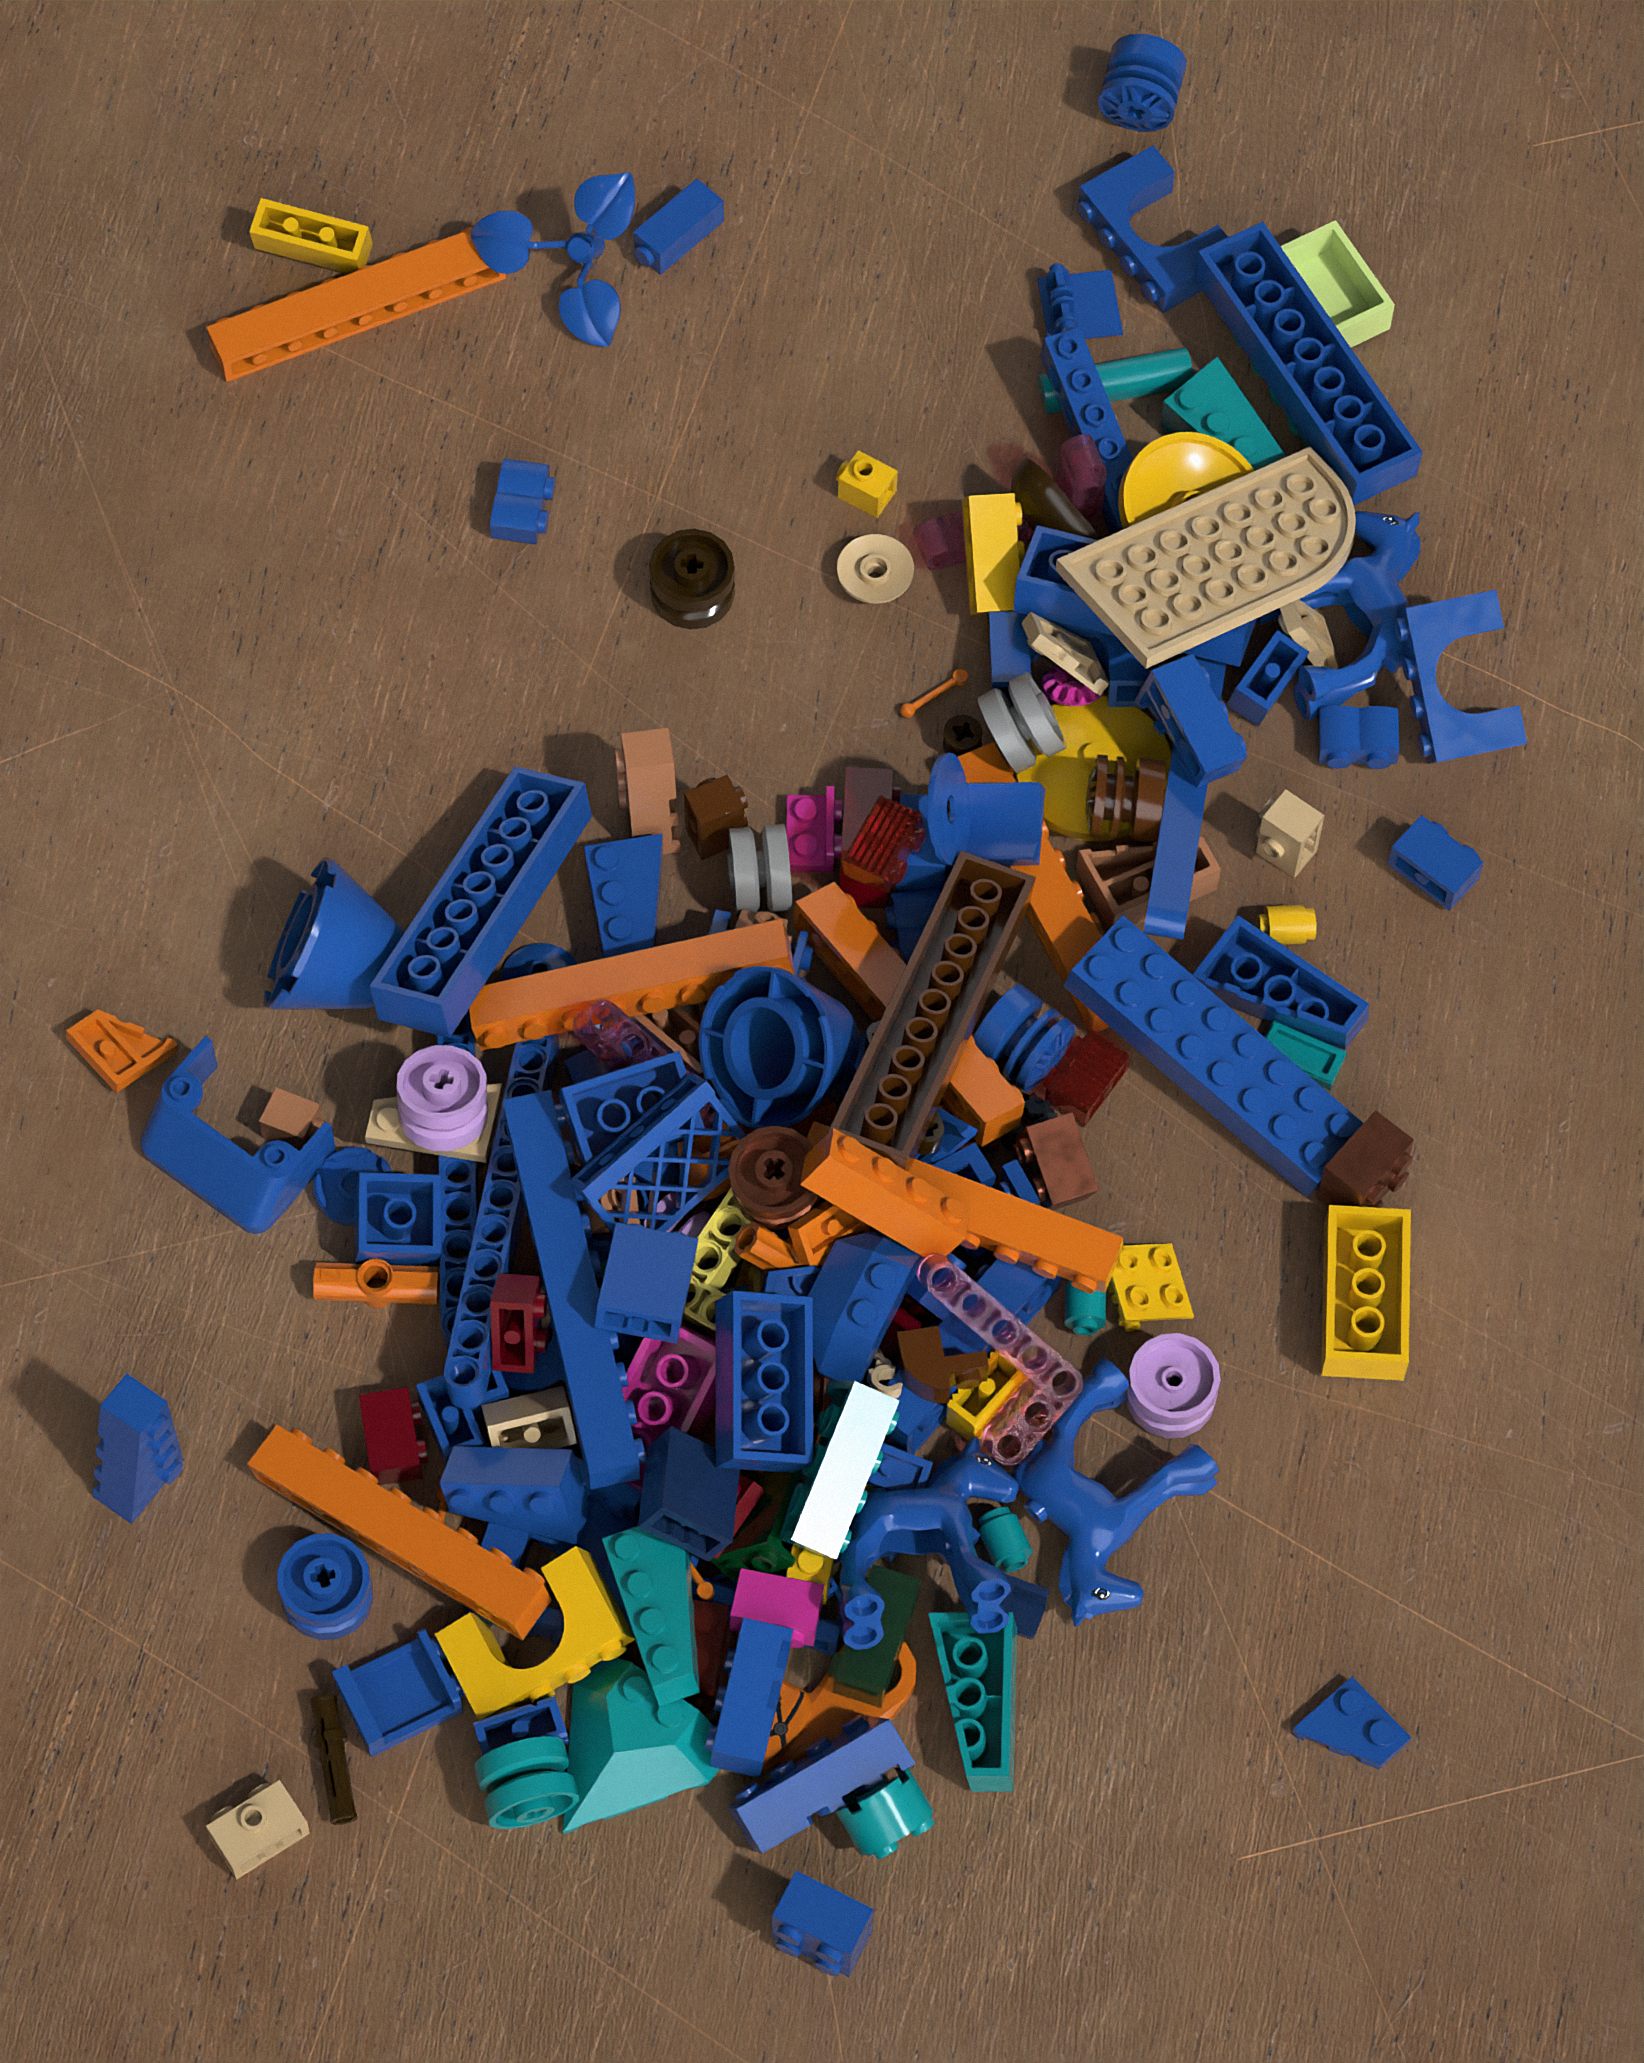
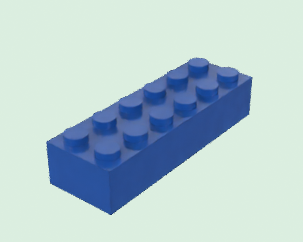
M1037 525L1016 578L1013 611L1026 615L1032 612L1047 620L1115 636L1056 571V561L1058 558L1099 540ZM1256 619L1182 653L1194 654L1197 657L1240 667Z
M997 1259L992 1266L986 1263L973 1279L974 1286L960 1299L946 1319L940 1325L933 1323L930 1326H939L944 1357L986 1350L987 1358H989L990 1352H995V1347L1001 1346L1006 1350L1060 1289L1062 1277L1057 1275L1055 1279L1043 1277L1032 1270L1033 1266L1017 1261L1016 1264H1009ZM898 1362L895 1367L896 1375L887 1385L881 1382L884 1386L903 1383L901 1395L897 1398L899 1404L896 1411L899 1412V1418L894 1430L890 1435L885 1436L883 1443L914 1455L946 1419L947 1403L929 1402L914 1394L904 1382ZM956 1386L950 1387L949 1400H952V1394H957L958 1388Z

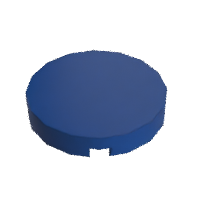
M346 1147L331 1153L324 1160V1164L320 1167L319 1171L317 1170L314 1177V1195L321 1212L333 1222L344 1226H354V1187L359 1172L393 1173L388 1162L382 1156L379 1157L377 1154L372 1153L371 1150L363 1147Z

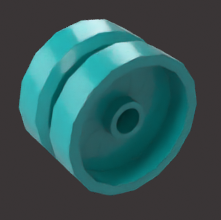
M556 1736L526 1738L508 1743L481 1756L473 1765L479 1789L489 1793L483 1802L489 1825L493 1828L515 1829L542 1823L564 1814L579 1802V1794L573 1775L563 1772L569 1766V1759L563 1739Z

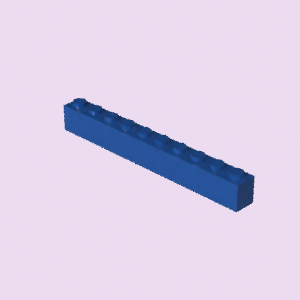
M551 1090L502 1100L504 1121L544 1293H547L548 1310L590 1490L639 1480L640 1464L645 1463L646 1456L642 1439H634L631 1430L632 1425H637L633 1401H625L622 1392L623 1387H628L625 1366L623 1362L616 1363L613 1350L619 1349L617 1333L615 1331L594 1328L597 1304L601 1287H597L595 1275L601 1274V1267L597 1250L589 1251L586 1238L592 1237L591 1224L588 1213L580 1214L577 1202L584 1200V1198L577 1194L568 1183L573 1178L571 1177L569 1165L575 1164L571 1141H563L560 1129L566 1128V1120L561 1103L554 1105Z

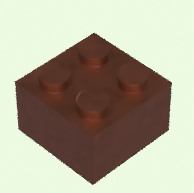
M1375 1110L1324 1167L1317 1199L1327 1207L1329 1205L1381 1208L1384 1203L1381 1200L1389 1190L1395 1193L1409 1176L1406 1169L1413 1160L1410 1153L1414 1139Z
M1073 1112L1028 1126L1015 1137L1016 1144L1012 1145L1014 1159H1017L1021 1168H1025L1029 1182L1039 1198V1206L1053 1211L1086 1200L1099 1190Z

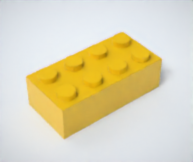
M1342 1205L1328 1206L1324 1222L1321 1376L1404 1381L1409 1364L1411 1209Z

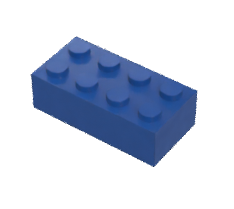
M732 1291L716 1300L715 1468L796 1473L813 1464V1297Z

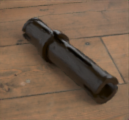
M322 1694L310 1699L316 1734L313 1736L314 1747L319 1748L330 1823L333 1825H343L358 1819L344 1745L348 1738L347 1732L341 1728L337 1695Z

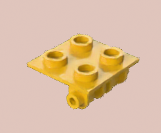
M1172 1243L1123 1245L1122 1253L1108 1285L1109 1292L1115 1293L1111 1297L1112 1303L1119 1305L1116 1307L1120 1317L1118 1319L1119 1325L1124 1326L1126 1332H1132L1141 1328L1140 1321L1193 1319V1310Z

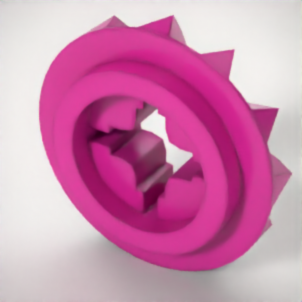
M1051 668L1048 674L1043 675V693L1049 699L1060 704L1082 706L1097 701L1103 695V693L1098 695L1063 668Z

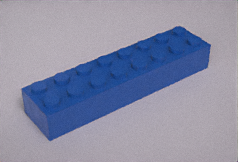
M1258 223L1199 250L1194 278L1308 445L1340 477L1348 489L1353 505L1417 476L1423 451L1265 223Z
M514 766L371 983L370 990L378 1020L448 1038L452 1036L591 819L592 814L585 783Z
M1124 915L1075 965L1063 985L1307 1198L1321 1183L1326 1164L1363 1125L1360 1119Z

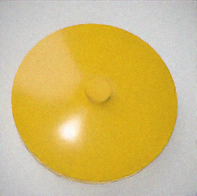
M1178 432L1160 437L1142 449L1133 458L1123 474L1118 495V509L1122 527L1126 529L1255 470L1236 449L1215 437L1196 432Z
M1102 696L1097 701L1082 706H1067L1058 702L1051 705L1067 748L1051 757H1047L1038 750L1033 740L1030 739L1036 753L1035 765L1018 774L1015 772L1016 782H1039L1045 788L1043 820L1049 829L1077 840L1108 841L1113 840L1109 838V821L1103 820L1100 837H1089V824L1087 815H1085L1088 778L1095 765L1097 754L1108 756L1107 773L1114 774L1117 756L1124 758L1125 775H1133L1139 758L1164 760L1165 787L1163 804L1172 757L1164 734L1158 735L1153 728L1154 721L1146 713L1137 707H1108V697ZM1121 822L1116 839L1129 835V822Z

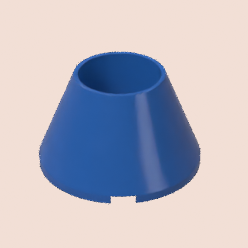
M324 857L311 872L310 876L317 878L308 892L301 890L277 944L267 976L274 980L272 992L267 990L264 992V1005L273 1010L372 1008L374 1001L370 985L403 936V928L335 860Z
M774 966L747 967L735 972V975L724 985L718 986L705 1007L699 1032V1054L705 1080L712 1081L716 1092L721 1098L719 1101L733 1119L753 1129L770 1126L788 1128L805 1119L851 1072L859 1052L858 1029L853 1016L841 1002L796 975ZM792 1035H793L794 1044H795V1053H794L793 1045H792Z

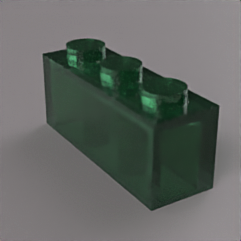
M873 1564L869 1577H865V1581L881 1594L885 1607L881 1616L884 1630L883 1638L877 1645L869 1649L855 1650L845 1644L842 1654L834 1653L828 1677L834 1678L833 1693L882 1708L920 1595L921 1579Z

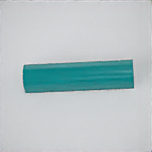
M1186 347L1095 364L1110 402L1177 390L1193 377L1191 358ZM1047 374L1037 375V386L1045 414L1061 412Z

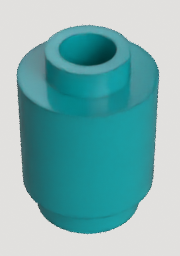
M1069 1280L1065 1285V1325L1073 1329V1332L1078 1335L1088 1336L1096 1334L1098 1329L1106 1325V1292L1102 1293L1095 1290L1093 1294L1086 1293L1071 1285L1072 1281Z
M1008 1507L996 1508L984 1514L978 1521L981 1526L979 1534L994 1567L1000 1570L1005 1569L1007 1573L1015 1572L1025 1567L1033 1550L1017 1515L1011 1514Z

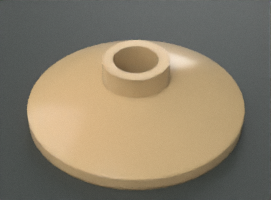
M869 534L852 540L841 551L837 561V576L843 589L855 599L866 603L879 604L898 598L908 589L914 575V563L908 549L898 540L882 534ZM877 572L881 574V577L873 578L868 575Z

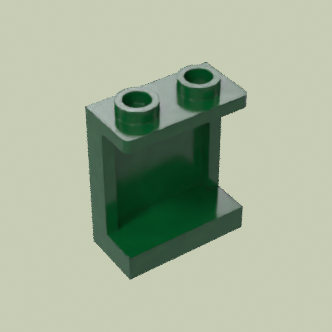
M802 1470L796 1473L763 1471L746 1477L756 1482L766 1491L733 1536V1542L724 1549L718 1559L712 1558L710 1560L727 1578L738 1582L741 1568L769 1574L793 1567L795 1557L782 1546V1539H779L794 1489L799 1483L805 1484L807 1476L803 1475Z

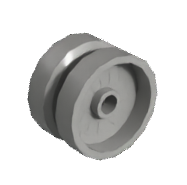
M1027 671L1009 680L1008 691L1014 706H1012L1006 695L997 688L984 693L977 699L995 741L1017 774L1035 765L1036 753L1030 739L1033 740L1038 750L1047 757H1051L1067 748L1064 736L1058 725L1057 717L1049 701Z
M785 824L764 826L761 831V851H756L754 834L749 827L730 828L728 830L729 854H727L729 888L730 891L733 890L736 915H740L742 909L753 912L758 911L760 907V888H765L766 903L771 912L791 911L792 886Z

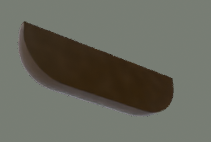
M1023 458L1016 465L1011 480V493L1015 494V503L1020 502L1022 518L1034 532L1038 525L1095 540L1102 539L1054 480L1040 466L1028 458Z

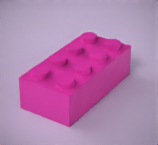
M682 1322L677 1344L644 1337L626 1372L628 1387H623L622 1392L625 1401H633L637 1425H632L631 1430L634 1439H642L645 1456L647 1446L671 1426L699 1439L716 1405V1340ZM645 1463L640 1464L639 1480L625 1482L641 1492Z

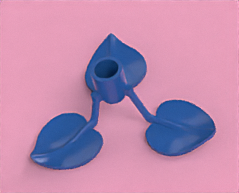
M630 172L594 176L579 186L574 197L575 212L580 220L589 224L586 227V231L572 235L569 240L529 241L533 233L531 221L525 215L512 210L489 214L476 223L471 231V239L482 260L491 269L499 273L510 274L521 270L529 260V248H567L569 257L575 262L583 263V268L577 278L578 288L567 289L560 296L559 313L567 329L584 342L603 347L611 345L621 312L619 296L613 286L603 280L595 279L586 284L584 281L589 269L593 267L592 260L599 258L604 252V239L611 240L619 237L625 232L631 222L635 205V185Z

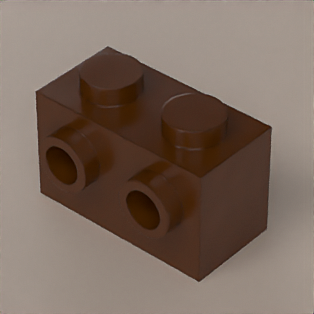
M727 774L718 779H705L696 788L684 792L685 829L701 860L728 850V830L730 828L748 826V820L744 809L748 808V802L740 786L734 787Z

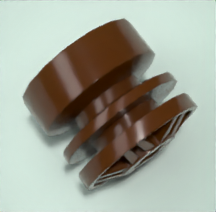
M1097 754L1095 765L1088 778L1085 815H1087L1089 824V837H1100L1103 820H1108L1109 838L1116 839L1121 822H1129L1130 840L1158 842L1164 799L1165 761L1139 758L1133 775H1125L1124 758L1117 756L1114 774L1107 773L1108 756Z

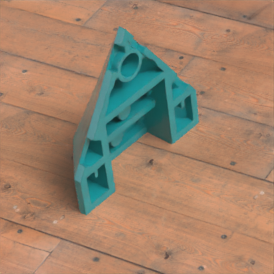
M620 1658L610 1661L601 1660L589 1668L591 1672L585 1678L573 1684L568 1753L569 1766L567 1767V1773L574 1777L579 1794V1802L572 1809L564 1813L563 1834L578 1830L579 1826L603 1818L604 1821L665 1800L669 1795L680 1791L708 1785L720 1771L719 1768L710 1767L712 1751L704 1750L711 1724L709 1720L684 1699L659 1706L648 1674L632 1662Z

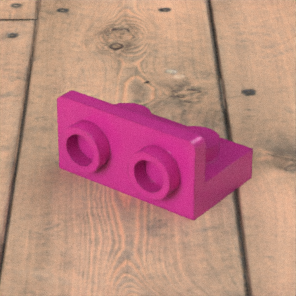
M826 786V795H787L786 835L790 872L833 873L834 858H841L842 835L834 834V823H842V799H834V786Z

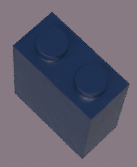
M672 1426L669 1427L647 1446L638 1528L706 1561L711 1560L733 1542L740 1469L715 1468L714 1447Z

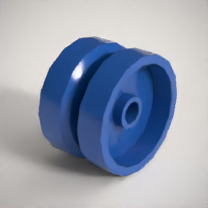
M332 1533L312 1534L295 1542L283 1555L277 1570V1589L281 1598L282 1608L289 1623L300 1633L318 1640L339 1639L354 1632L367 1619L373 1604V1585L369 1565L362 1551L349 1539Z

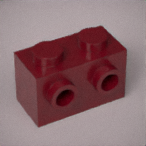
M498 1274L490 1300L493 1371L534 1373L540 1352H547L549 1331L548 1328L542 1327L541 1318L546 1317L548 1300L547 1293H541L540 1276Z

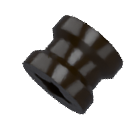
M964 714L950 718L943 730L944 739L942 746L944 753H953L958 757L982 747L983 732L978 720ZM964 733L963 737L957 738L959 734Z

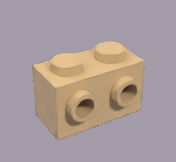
M563 1386L481 1405L491 1447L557 1449L577 1444Z

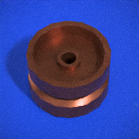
M780 1126L756 1129L741 1139L731 1155L728 1172L735 1204L746 1219L761 1224L768 1229H786L789 1225L815 1209L820 1203L821 1197L800 1185L805 1156L814 1147L806 1137L797 1131ZM775 1176H781L782 1178L777 1180Z

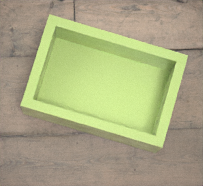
M1336 220L1281 246L1350 347L1356 346L1390 329L1395 304Z

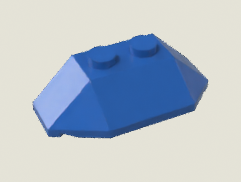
M878 1230L835 1241L807 1296L813 1297V1357L820 1375L830 1380L862 1382L924 1257Z

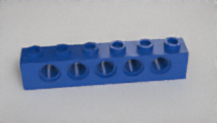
M1078 327L1045 337L1040 352V359L1109 534L1112 535L1123 530L1118 509V495L1123 474L1133 459L1081 328Z

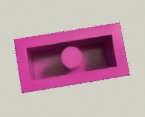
M741 1568L730 1614V1630L737 1631L739 1635L743 1617L794 1629L790 1646L792 1648H802L804 1645L814 1647L824 1600V1584Z

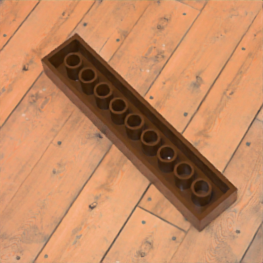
M964 851L960 852L828 1133L835 1128L909 1172L1028 911L1036 877Z

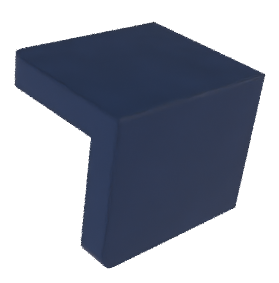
M1006 1574L1011 1592L1002 1603L1005 1604L1008 1612H1013L1017 1626V1635L1032 1640L1035 1638L1048 1604L1049 1590Z

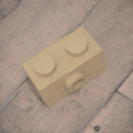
M1285 789L1277 800L1274 798L1269 799L1259 814L1262 822L1256 831V836L1259 837L1256 853L1294 879L1317 852L1325 815Z
M280 1780L272 1785L270 1783L259 1785L248 1794V1800L235 1808L227 1806L213 1815L211 1823L206 1825L211 1841L236 1880L310 1834L306 1819Z

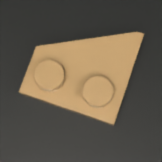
M1300 599L1280 607L1281 614L1278 615V620L1282 630L1287 636H1291L1297 644L1309 651L1307 658L1314 666L1333 669L1340 668L1324 616Z
M1032 612L1027 615L1021 624L1028 637V645L1035 652L1047 656L1093 692L1101 695L1108 687L1109 681L1091 643Z

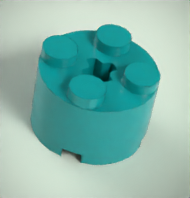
M899 1766L895 1767L897 1776L887 1780L884 1775V1782L870 1791L867 1789L857 1794L851 1791L847 1794L849 1798L846 1802L847 1806H842L834 1811L860 1855L871 1856L874 1854L876 1859L884 1858L898 1849L897 1841L909 1833L912 1836L920 1835L935 1824L931 1817L934 1810L909 1768L902 1771Z

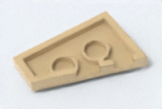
M502 1083L487 1085V1124L481 1135L465 1147L452 1151H432L416 1145L404 1134L399 1123L397 1097L373 1101L365 1135L366 1143L486 1163L503 1091Z

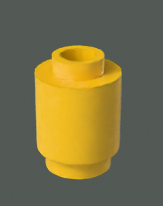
M1303 904L1265 906L1264 914L1257 915V928L1282 945L1306 944L1307 940H1315L1316 938L1314 908H1305Z

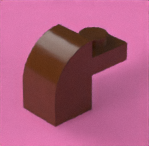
M939 1326L897 1332L896 1349L901 1375L908 1388L918 1397L933 1403H949L950 1387L956 1386L958 1389H971L979 1386L981 1382L988 1380L989 1364L986 1350L944 1357Z

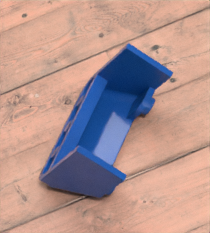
M205 1036L164 1082L141 1135L140 1144L142 1152L150 1163L241 1229L252 1234L262 1233L273 1226L313 1180L317 1170L319 1171L320 1167L324 1164V1160L331 1153L336 1152L332 1126L325 1121L300 1151L287 1142L276 1140L263 1145L254 1156L248 1154L192 1113L203 1099L202 1084L218 1067L212 1040Z

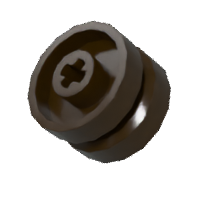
M699 529L679 530L664 537L654 548L649 563L652 605L661 618L680 628L690 630L707 628L720 621L731 609L735 596V566L732 552L722 539L711 532Z

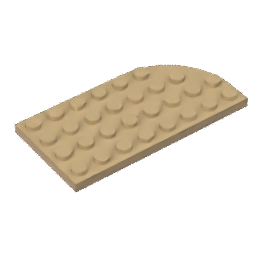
M1308 447L1060 557L1056 561V571L1147 669L1298 600L1328 583L1343 567L1350 554L1356 525L1355 509L1348 489L1340 477L1311 447Z

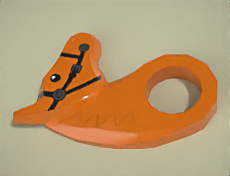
M884 1632L882 1640L869 1649L855 1650L844 1644L820 1684L811 1693H807L783 1679L761 1773L776 1764H781L790 1759L794 1763L798 1762L808 1755L805 1750L808 1746L824 1737H828L829 1740L834 1739L844 1732L841 1726L857 1715L863 1714L865 1718L873 1716L892 1721L907 1704L915 1691L917 1662L907 1643L889 1632ZM869 1652L884 1653L892 1657L898 1664L901 1679L897 1686L887 1694L879 1696L867 1695L859 1691L851 1682L849 1669L854 1660L862 1654Z

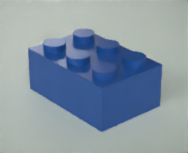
M680 1051L560 1089L557 1094L582 1169L688 1076ZM698 1111L694 1128H705ZM672 1134L665 1140V1145L684 1139L685 1134Z

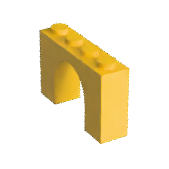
M575 1546L541 1567L560 1604L564 1617V1631L561 1642L552 1656L543 1663L527 1669H516L502 1653L489 1625L478 1615L471 1612L435 1634L479 1721L528 1704L537 1705V1701L554 1696V1690L564 1683H575L585 1678L591 1672L589 1668L601 1660L610 1661L619 1657L626 1651L625 1645L635 1640L627 1621L590 1552Z

